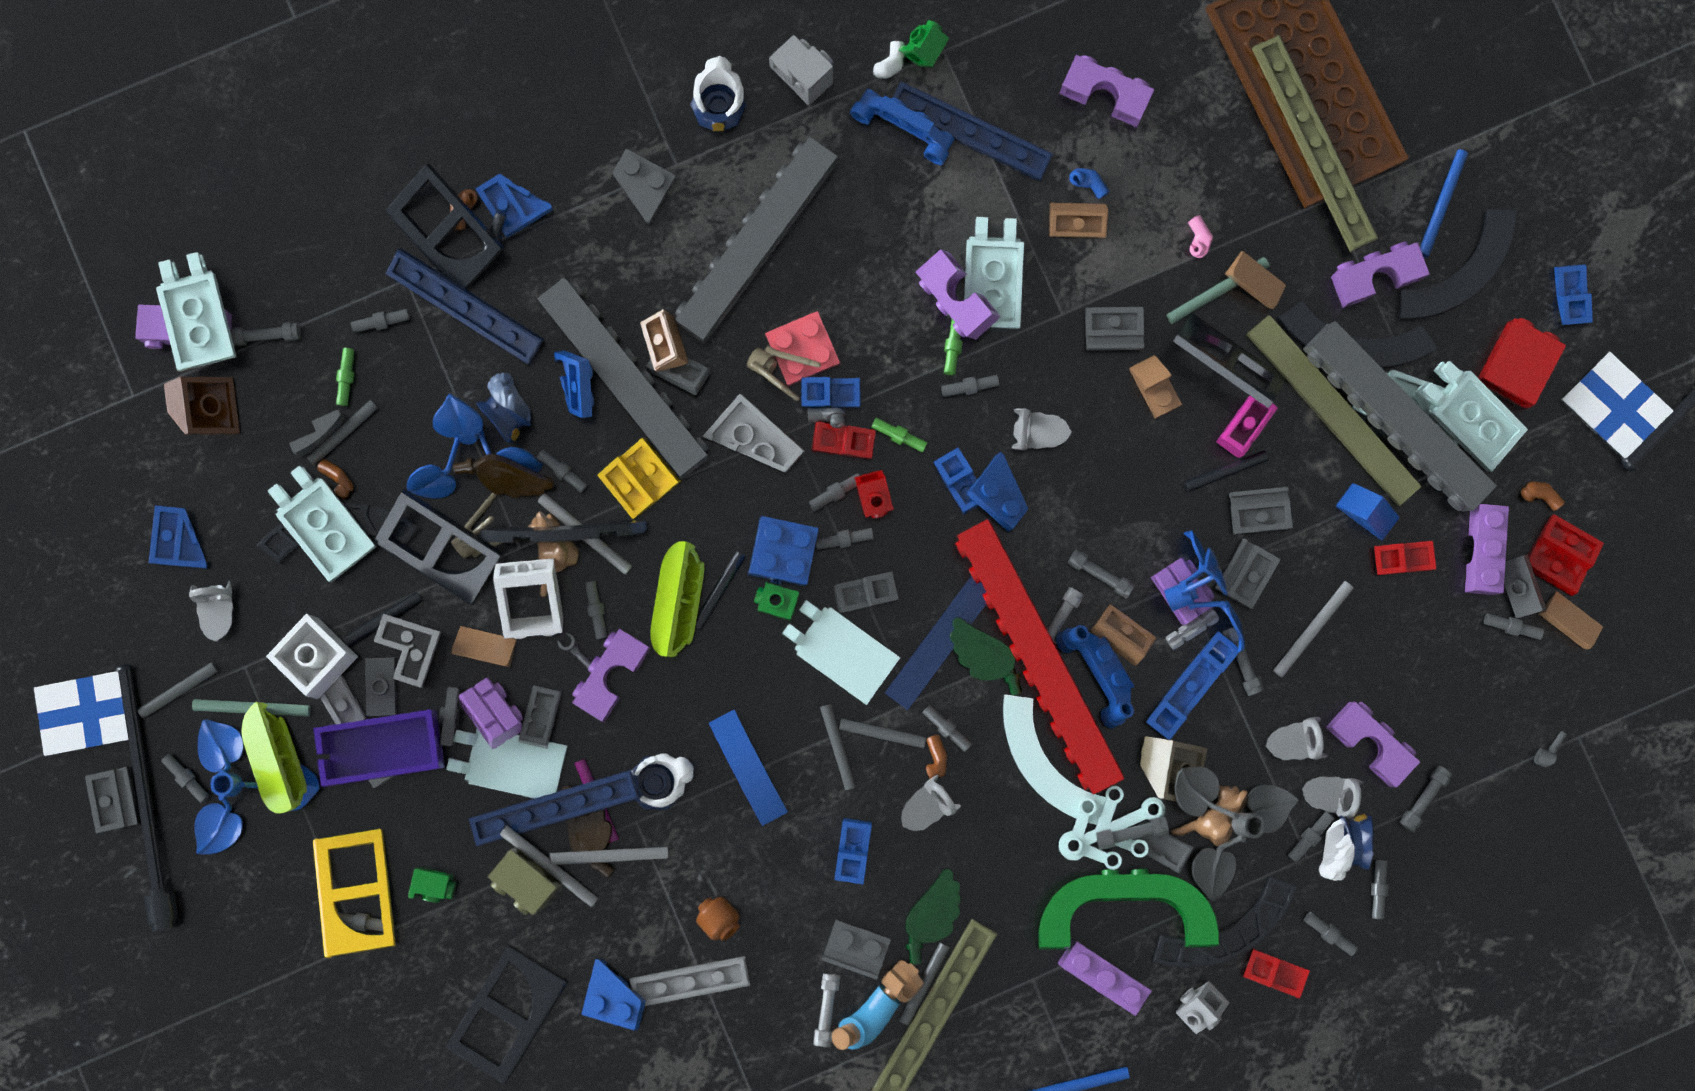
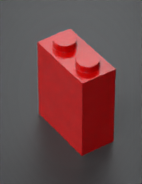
M1514 318L1504 327L1478 379L1489 390L1524 409H1528L1536 404L1566 345L1559 341L1560 338L1550 332L1543 333L1533 328L1534 324L1523 318Z

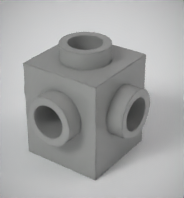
M1208 981L1196 990L1190 988L1180 998L1182 1004L1176 1011V1014L1197 1034L1205 1028L1208 1030L1213 1029L1221 1021L1222 1018L1220 1016L1230 1002Z

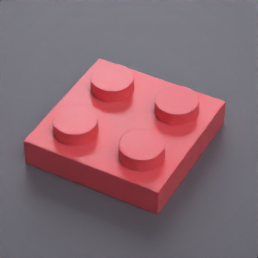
M818 311L765 333L770 347L775 350L821 363V367L817 368L775 357L788 387L800 382L801 378L812 377L840 365V361Z

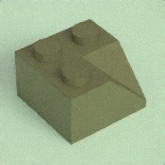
M517 848L510 849L488 876L493 881L491 887L502 896H505L506 893L515 900L513 905L525 915L528 913L535 915L542 911L562 886L559 881Z

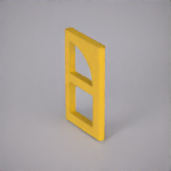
M377 829L313 840L325 957L331 958L332 956L396 946L383 830ZM374 843L378 882L334 889L330 850ZM380 896L384 935H365L354 931L342 921L335 902Z

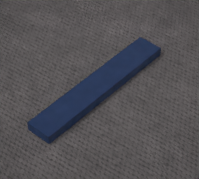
M900 81L892 97L904 102L910 110L914 112L919 111L929 116L939 130L950 133L955 141L1041 181L1053 157V153Z
M402 248L397 250L385 273L526 364L532 363L544 341V338Z
M972 576L969 578L886 690L885 694L907 711L953 650L954 644L949 638V634L954 630L952 625L953 619L960 617L969 624H972L985 607L986 602L982 594L986 593V590L981 582L976 584Z
M633 769L469 818L476 846L504 839L500 833L506 826L521 834L642 797Z

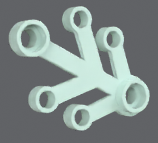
M1111 786L1106 790V801L1096 828L1084 834L1089 816L1094 814L1097 809V804L1093 799L1084 798L1079 803L1080 812L1073 831L1062 835L1059 841V850L1069 860H1078L1086 856L1104 863L1109 869H1117L1122 863L1121 856L1114 851L1106 853L1090 846V844L1097 842L1096 832L1111 829L1112 832L1122 830L1145 819L1150 820L1163 817L1165 813L1163 802L1158 798H1147L1143 801L1140 809L1111 822L1117 803L1123 799L1124 795L1120 787ZM1112 789H1117L1120 793V797L1117 800H1111L1109 797V792ZM1085 801L1092 802L1093 810L1091 812H1085L1082 809ZM1156 804L1159 807L1156 815H1151L1148 812L1149 805ZM1131 839L1115 843V846L1131 851L1136 857H1144L1148 853V845L1141 839ZM1071 840L1078 841V850L1070 851L1068 843ZM1136 843L1144 845L1143 853H1135L1134 845ZM1110 855H1116L1118 858V863L1115 866H1110L1107 863V858Z

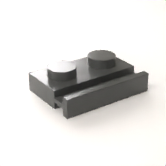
M1143 307L1086 308V351L1143 350Z
M1288 487L1229 493L1234 535L1292 529Z
M1242 539L1223 572L1227 587L1226 596L1250 610L1253 609L1281 559L1250 543L1247 539ZM1216 584L1214 589L1222 592L1219 585Z
M130 767L85 776L96 833L141 824Z
M836 919L822 960L877 980L891 938Z

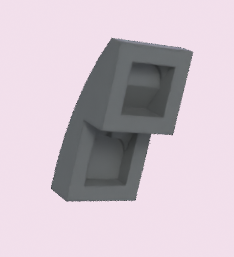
M336 410L312 420L316 432L290 442L293 453L302 457L317 449L346 421L345 414L340 410Z
M892 572L868 576L863 579L832 586L839 614L899 600Z

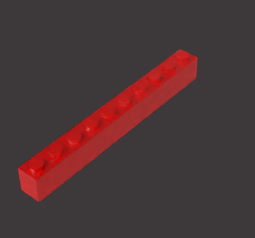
M987 519L957 535L959 541L955 543L962 558L968 556L973 566L969 568V571L975 583L981 582L986 590V593L982 594L987 606L990 610L995 608L1000 617L996 620L999 629L1003 635L1009 634L1014 643L1009 647L1017 661L1022 659L1027 670L1023 671V674L1030 687L1036 685L1040 696L1036 698L1043 712L1049 711L1054 719L1050 725L1058 739L1060 737L1064 738L1068 746L1064 748V752L1071 764L1077 763L1081 771L1077 776L1084 790L1090 788L1094 795L1125 779L1117 760L991 521Z

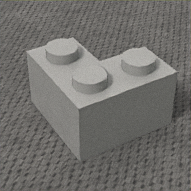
M795 35L769 57L770 67L808 106L833 84V66L831 65L833 61L830 56L823 50L819 52L814 46L811 47L804 39L799 41Z
M383 614L374 642L402 650L393 679L422 688L424 687L442 632Z

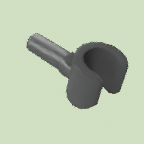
M566 633L572 639V643L569 647H565L558 641L559 647L565 652H571L588 669L592 662L578 648L577 639L571 634Z
M1560 731L1548 751L1540 748L1535 755L1534 763L1543 767L1553 765L1557 759L1556 752L1567 734Z

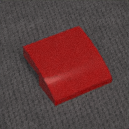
M1553 514L1534 543L1528 558L1536 576L1574 596L1578 593L1588 569L1594 566L1604 543Z

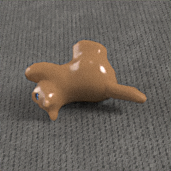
M538 512L528 527L560 526V523L552 513L545 516L542 512ZM536 542L538 546V559L554 558L556 573L561 572L567 566L577 563L579 551L573 542ZM541 584L540 595L545 597L548 593L547 584Z
M1219 785L1218 802L1215 805L1232 812L1241 813L1246 805L1248 792L1245 790L1240 792L1236 786ZM1210 808L1197 820L1172 829L1171 834L1183 836L1189 832L1196 831L1202 837L1210 840L1213 845L1219 846L1229 841L1233 832L1231 825L1233 818Z

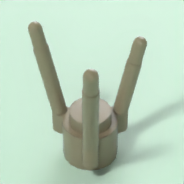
M769 345L765 350L759 347L756 348L748 359L747 367L764 376L795 401H799L800 397L772 375L777 366L774 356L817 368L821 367V363L775 350Z
M492 492L464 526L466 529L478 536L481 530H484L494 520L493 516H489L477 528L471 529L497 497V494ZM458 537L451 541L453 547L464 559H467L470 555L477 558L482 554ZM489 542V544L493 545L494 547H495V546H498V545H500V544H502V543H504V542Z

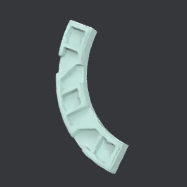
M1004 695L1003 718L1007 741L1011 754L1027 782L1048 803L1076 819L1080 812V801L1084 798L1093 799L1097 804V809L1094 814L1089 816L1088 823L1097 825L1106 797L1093 795L1075 786L1065 779L1049 762L1035 732L1033 698ZM1085 801L1082 809L1085 812H1091L1093 810L1092 802Z

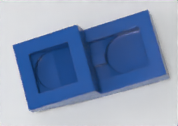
M1586 265L1554 267L1556 294L1562 325L1593 322L1592 294L1587 293Z
M801 378L802 407L861 408L860 378Z
M956 448L934 461V465L963 514L978 507L979 505L966 494L977 479L960 449Z
M843 818L834 880L857 884L864 883L872 822Z

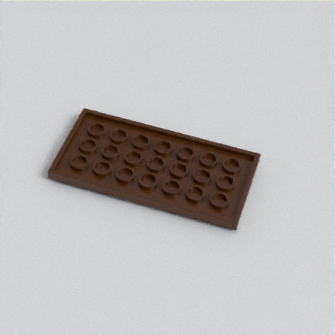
M1218 0L1206 6L1205 10L1304 209L1325 199L1253 53V47L1280 35L1353 186L1392 169L1409 159L1329 0Z

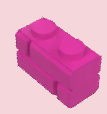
M1249 395L1216 442L1234 456L1241 458L1246 454L1252 445L1251 443L1256 440L1278 408L1273 403L1267 408Z

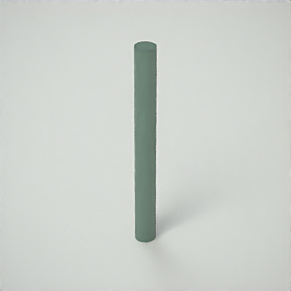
M1265 257L1256 261L1265 269L1270 267ZM1227 278L1168 313L1167 318L1171 324H1174L1235 288L1238 284L1232 279Z
M194 699L192 709L193 711L246 713L256 702ZM265 703L268 705L266 710L272 715L309 717L311 713L310 705Z

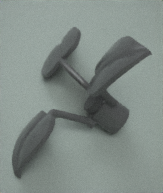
M1199 766L1182 768L1178 772L1175 781V795L1181 809L1189 815L1199 817L1205 813L1207 807H1210L1215 811L1233 818L1231 823L1233 831L1238 835V837L1219 845L1217 850L1212 848L1201 850L1193 860L1192 875L1196 884L1208 900L1215 901L1226 891L1236 871L1234 855L1223 850L1238 842H1245L1246 837L1258 838L1263 833L1277 831L1285 823L1298 799L1283 788L1273 785H1259L1252 789L1247 796V806L1250 812H1232L1211 802L1216 799L1219 793L1218 778L1211 770Z

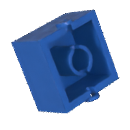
M761 516L748 575L770 579V582L781 585L784 582L803 587L806 586L819 528Z

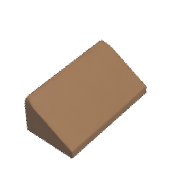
M1050 203V236L1106 238L1108 207L1106 204Z
M1241 251L1225 273L1226 276L1267 308L1274 309L1286 286V284L1244 251Z
M663 309L640 322L655 371L666 370L688 363L677 323L672 314Z
M1556 591L1545 605L1546 610L1541 611L1539 615L1583 649H1591L1603 626Z
M1111 604L1108 605L1090 630L1091 634L1099 638L1106 637L1112 649L1135 666L1145 657L1157 638Z
M460 626L451 654L510 667L517 639L504 638L501 635Z

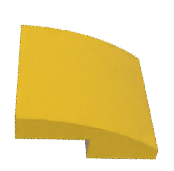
M646 437L641 438L628 451L614 459L597 475L632 519H635L681 482Z

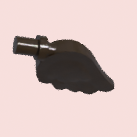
M496 454L484 455L477 461L474 458H467L466 461L454 463L453 465L456 475L463 473L477 474L480 482L497 495L505 493L513 498L521 495L526 497L532 495L541 496L544 494L545 489H551L554 485V480L551 477L532 471L506 457Z
M566 785L562 790L572 788L573 786ZM605 809L567 820L569 842L573 852L606 850L612 836V824L606 820ZM607 862L591 863V868L594 871L598 870L606 878H609L615 871Z

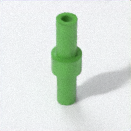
M953 319L951 321L950 335L946 339L944 349L947 353L944 374L955 375L958 354H961L963 341L960 340L961 336L953 327L955 323Z
M343 348L340 370H337L336 382L339 384L336 405L348 406L350 384L354 382L355 372H352L354 349Z
M875 418L871 427L891 437V441L899 445L904 443L922 453L928 443L907 433L908 429L900 425L895 427L879 418Z

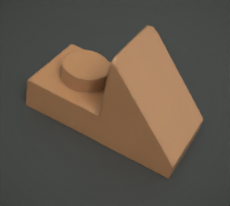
M1155 355L1129 368L1155 419L1182 405L1169 380L1172 376L1171 373Z

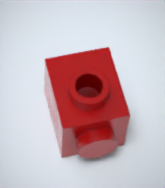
M882 470L854 477L865 517L879 518L887 515V511L894 510L887 481Z

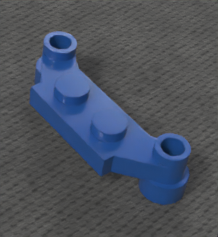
M866 89L860 101L855 102L850 110V115L863 124H869L874 114L927 142L929 145L924 151V156L934 164H944L949 155L948 150L955 139L950 133L939 130L929 116L919 111L914 112L910 110L904 102L897 98L880 97L870 89Z
M1083 625L1067 628L1060 632L1056 637L1058 648L1064 653H1072L1075 650L1080 651L1109 700V705L1104 707L1100 713L1103 724L1111 729L1124 724L1126 719L1134 714V708L1131 704V688L1134 687V684L1106 637L1099 638L1091 634Z

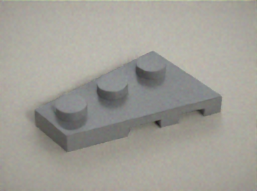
M739 394L702 436L783 472H787L805 452L804 449L743 394Z

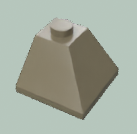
M1145 736L1140 766L1158 798L1177 802L1175 781L1178 772L1182 768L1204 767L1207 748Z

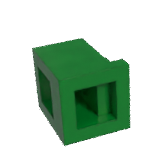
M928 20L926 25H919L912 31L908 45L901 46L898 51L918 67H933L949 37L941 32L942 27L939 24Z
M766 582L764 588H758L754 603L759 604L757 610L791 621L800 593ZM773 595L781 597L779 605L774 606L770 603V598Z
M422 867L415 868L408 898L414 899L422 894V900L439 903L440 899L452 900L456 890V882H452L454 874Z

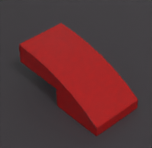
M816 422L811 451L872 459L876 430L850 425L843 426L842 428H833L829 423Z
M1433 541L1374 546L1377 575L1436 570Z
M1253 949L1243 977L1300 999L1310 971Z

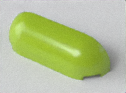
M682 541L672 545L665 554L660 569L650 637L654 650L661 656H677V653L686 644L690 645L694 636L704 578V562H700L699 556L695 551L696 547L689 542Z
M256 702L248 709L243 719V743L264 804L275 813L289 812L297 808L302 802L303 794L307 792L306 781L284 719L281 716L277 718L275 715L270 714L266 710L267 704Z

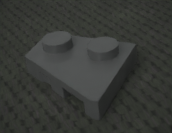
M626 149L612 173L644 221L650 225L674 184L676 175Z

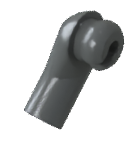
M808 408V422H830L833 428H842L845 425L847 416L841 408Z

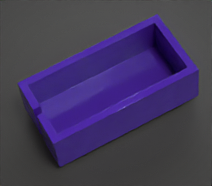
M430 709L314 728L317 754H330V759L318 760L321 787L445 768L442 745H440L441 735L437 710Z

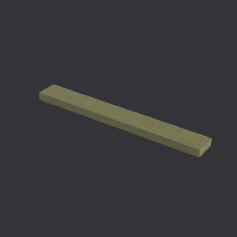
M1280 35L1254 46L1252 49L1349 251L1352 252L1376 241L1378 237Z
M1270 315L1247 334L1251 341L1281 375L1286 378L1288 383L1397 506L1403 504L1422 487Z
M974 919L970 920L871 1091H906L997 933Z

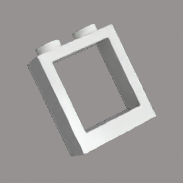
M554 558L495 564L493 580L504 638L522 639L527 636H552L556 633H562L564 617ZM547 584L552 615L511 619L506 594L507 587Z

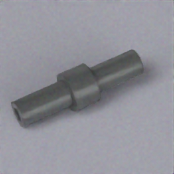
M408 309L391 313L382 311L372 314L373 317L352 321L351 326L354 333L373 328L381 330L389 328L390 324L410 320Z
M997 375L978 379L969 377L964 378L963 382L941 386L943 397L962 393L971 395L976 394L977 390L999 386V380Z
M544 449L539 452L536 458L549 467L555 477L560 481L565 480L580 493L584 492L588 484L571 471L572 467L564 461H558Z
M856 473L840 484L836 482L827 487L826 492L809 501L812 510L815 512L832 501L836 503L844 498L845 493L857 487L854 477L860 475Z
M868 528L852 532L843 530L838 531L837 535L817 538V550L840 546L841 549L851 547V543L873 539L872 529Z
M596 581L586 582L584 584L589 606L586 607L588 616L592 617L596 639L608 637L603 614H606L604 603H600Z
M1487 613L1484 618L1485 625L1503 629L1506 634L1514 636L1521 634L1539 640L1542 639L1544 629L1524 624L1521 619L1514 617L1506 619Z
M930 704L922 712L939 728L937 731L944 738L949 737L964 752L972 745L956 729L957 725L950 718L946 720Z
M171 754L166 755L161 760L176 777L175 781L182 789L187 788L200 803L209 798L210 795L195 780L196 776L188 768L184 769Z
M1325 812L1312 828L1308 827L1301 835L1302 839L1288 856L1297 863L1311 846L1315 847L1322 839L1320 837L1321 834L1334 821V818L1328 812Z
M1376 860L1375 879L1374 883H1371V895H1374L1373 919H1384L1385 896H1389V884H1386L1387 860Z
M338 912L342 921L347 926H352L354 930L364 932L367 929L383 931L382 919L371 918L369 914L359 912L356 915Z
M1312 912L1306 915L1304 922L1321 933L1322 939L1329 944L1334 943L1350 956L1355 954L1358 946L1344 937L1340 929L1332 923H1325Z

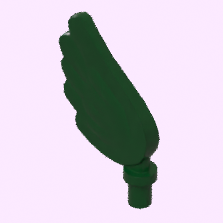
M954 618L952 621L954 630L949 634V638L954 644L953 649L958 655L959 663L970 669V675L980 680L1004 678L1005 682H1008L1012 696L1023 693L1019 682L1021 676L1020 673L1015 671V657L1011 649L1003 642L975 628L962 618Z
M944 869L934 884L913 906L906 918L905 928L909 935V944H906V950H909L910 963L912 965L922 964L921 949H923V943L939 941L952 933V922L960 914L958 908L960 903V896L958 894L960 884L953 880V873L950 869Z

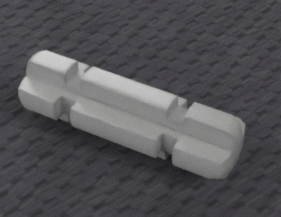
M1210 608L1201 614V617L1198 616L1186 625L1178 628V632L1174 631L1166 636V641L1172 649H1177L1184 644L1183 641L1191 640L1206 630L1207 626L1210 627L1217 623L1219 617Z

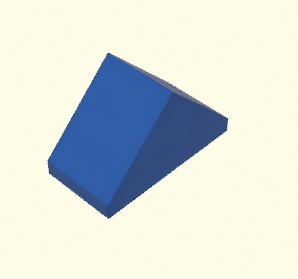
M1354 483L1351 484L1336 505L1338 509L1381 541L1400 518L1384 497Z

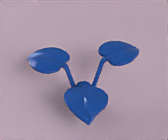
M451 394L447 396L443 405L433 417V428L436 432L445 437H455L446 468L442 471L436 465H425L415 470L407 481V490L421 497L443 498L455 490L456 480L448 474L452 469L460 442L470 445L475 443L477 439H480L486 455L492 454L485 439V432L482 431L483 420L481 416L465 402ZM504 448L496 454L535 472H539L543 466V463L539 462L530 452L521 448Z
M1192 530L1187 531L1184 535L1191 539L1199 559V569L1187 579L1180 581V584L1164 590L1168 604L1172 611L1186 606L1190 610L1202 607L1222 608L1239 636L1238 652H1241L1245 648L1243 629L1229 601L1195 602L1199 598L1196 588L1212 580L1217 582L1224 596L1227 595V587L1212 549L1207 548V552H1205L1196 534ZM1204 572H1206L1208 577L1196 583L1192 582L1200 575H1202Z
M207 719L202 721L199 730L198 755L205 769L210 772H219L211 780V789L219 796L218 799L224 803L225 807L221 804L213 803L204 806L197 814L194 830L198 854L219 853L237 842L243 830V821L238 814L230 813L232 805L227 797L238 795L242 788H258L256 782H242L237 774L228 773L231 770L230 763L238 761L244 751L241 733L230 725ZM301 764L307 792L303 794L300 805L291 811H297L306 806L319 791L320 787L315 774Z

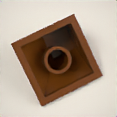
M179 377L164 384L167 413L185 435L240 433L233 377Z

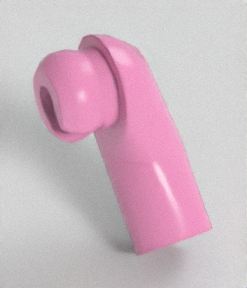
M1198 215L1188 222L1195 234L1190 246V253L1194 257L1202 258L1209 252L1213 236L1202 217Z

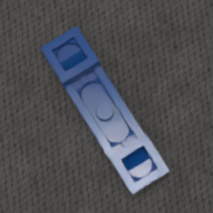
M1218 631L1173 684L1146 723L1170 740L1206 691L1239 653L1238 647Z
M732 710L709 722L735 777L761 825L763 826L788 813L736 711Z

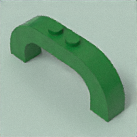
M1148 869L1131 870V874L1119 875V870H1102V875L1085 876L1066 884L1053 896L1046 906L1039 926V950L1069 949L1071 947V918L1075 910L1089 902L1160 901L1172 906L1181 916L1185 930V948L1216 947L1219 945L1216 917L1206 898L1188 882L1170 875L1149 874Z

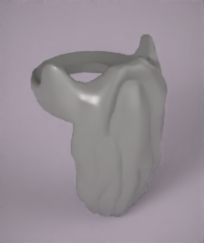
M1026 408L1014 409V412L1019 415V419L1014 424V436L1017 439V443L1012 445L1013 449L1027 450L1028 448L1056 447L1064 443L1072 433L1067 422L1057 415H1046L1041 412L1031 413V410Z
M228 581L226 588L217 585L198 589L195 585H192L189 597L193 602L197 603L200 628L208 639L218 641L228 633L232 625L233 603L231 582Z
M1320 717L1307 718L1301 723H1293L1289 726L1278 728L1267 740L1266 748L1269 749L1273 756L1282 760H1302L1305 758L1317 760L1328 757L1327 754L1323 753V735L1318 724L1321 720Z
M939 775L929 779L906 803L901 816L904 828L912 831L924 830L932 823L941 819L944 814L951 816L960 809L961 805L954 804L944 787L936 783Z
M1321 776L1308 781L1302 790L1305 800L1312 807L1329 813H1336L1339 817L1342 815L1351 821L1355 819L1354 816L1359 809L1361 802L1360 784H1364V782L1354 778L1342 779L1340 777Z

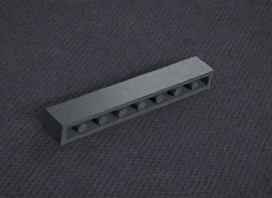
M809 137L805 143L801 141L792 153L794 158L788 166L784 164L775 177L778 179L772 188L767 187L759 198L760 205L755 211L751 209L743 219L742 224H744V227L738 234L734 232L725 245L727 250L722 256L717 255L709 266L711 271L705 280L700 278L692 289L694 295L688 302L683 301L676 310L675 315L677 318L675 320L677 325L703 344H706L838 164L837 155L813 138Z
M565 277L539 296L537 298L581 355L589 360L593 370L683 480L709 459L705 453L709 448L699 436L692 437L688 432L691 426L681 413L675 416L669 407L673 403L663 391L659 394L652 387L655 381L645 369L641 372L634 365L637 358L628 347L622 350L616 342L620 337L610 325L605 328L598 319L602 315L592 303L587 306L581 299L584 293L576 282L573 281L569 284Z
M1336 321L1327 324L1303 348L1308 354V360L1314 366L1321 367L1328 374L1327 379L1337 388H1342L1349 395L1347 397L1348 401L1354 407L1361 408L1368 415V421L1375 428L1382 429L1389 436L1387 438L1389 443L1398 450L1402 449L1408 456V462L1417 470H1422L1429 477L1427 480L1431 486L1439 491L1442 490L1449 497L1447 500L1453 508L1462 512L1473 511L1497 486Z

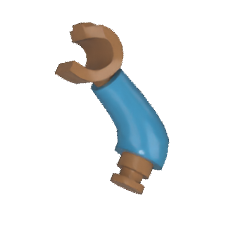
M900 960L883 977L881 982L883 985L878 986L866 1003L853 1015L840 1022L839 1027L832 1033L833 1044L841 1050L847 1048L855 1050L870 1044L888 1024L900 1005V1001L908 1002L922 988L924 983L918 975L919 970L911 963L907 964L904 960Z

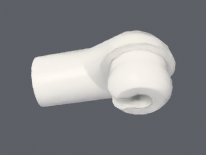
M891 42L890 57L875 64L873 71L877 78L883 77L887 79L901 71L904 55L898 50L901 46H904L903 42Z

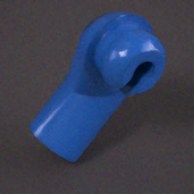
M1077 168L1069 176V180L1073 185L1091 188L1098 199L1103 198L1110 192L1095 170Z

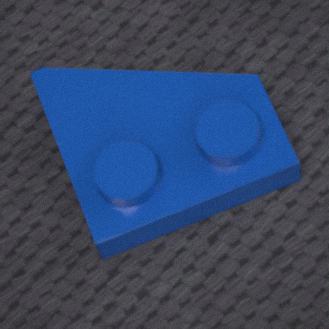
M501 174L476 188L493 217L496 211L507 215L502 228L506 238H509L553 210L550 203L544 202L531 194L530 191L517 186Z
M565 350L554 352L555 361L562 360L566 376L560 377L565 392L569 413L580 418L592 417L594 397L591 392L590 379L593 372L589 360Z
M1000 452L993 458L966 494L1009 532L1014 529L1027 512L1028 506L1005 456Z
M155 505L149 555L150 564L207 569L208 564L185 508Z
M595 959L581 1015L631 1030H639L646 1000L636 991L631 990L628 983L607 966L608 963L602 959Z

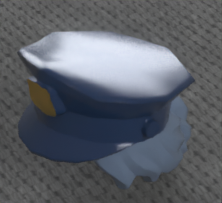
M498 373L488 382L487 388L492 396L487 401L476 402V405L497 428L507 443H516L520 433L519 430L523 426H531L530 408L519 395L514 385L513 377L509 373Z

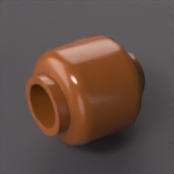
M709 897L699 905L698 910L700 913L696 919L697 924L711 940L721 939L726 941L739 929L740 915L726 898L718 897L712 899Z

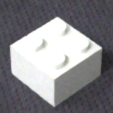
M306 613L266 657L305 696L319 699L358 656L319 618Z

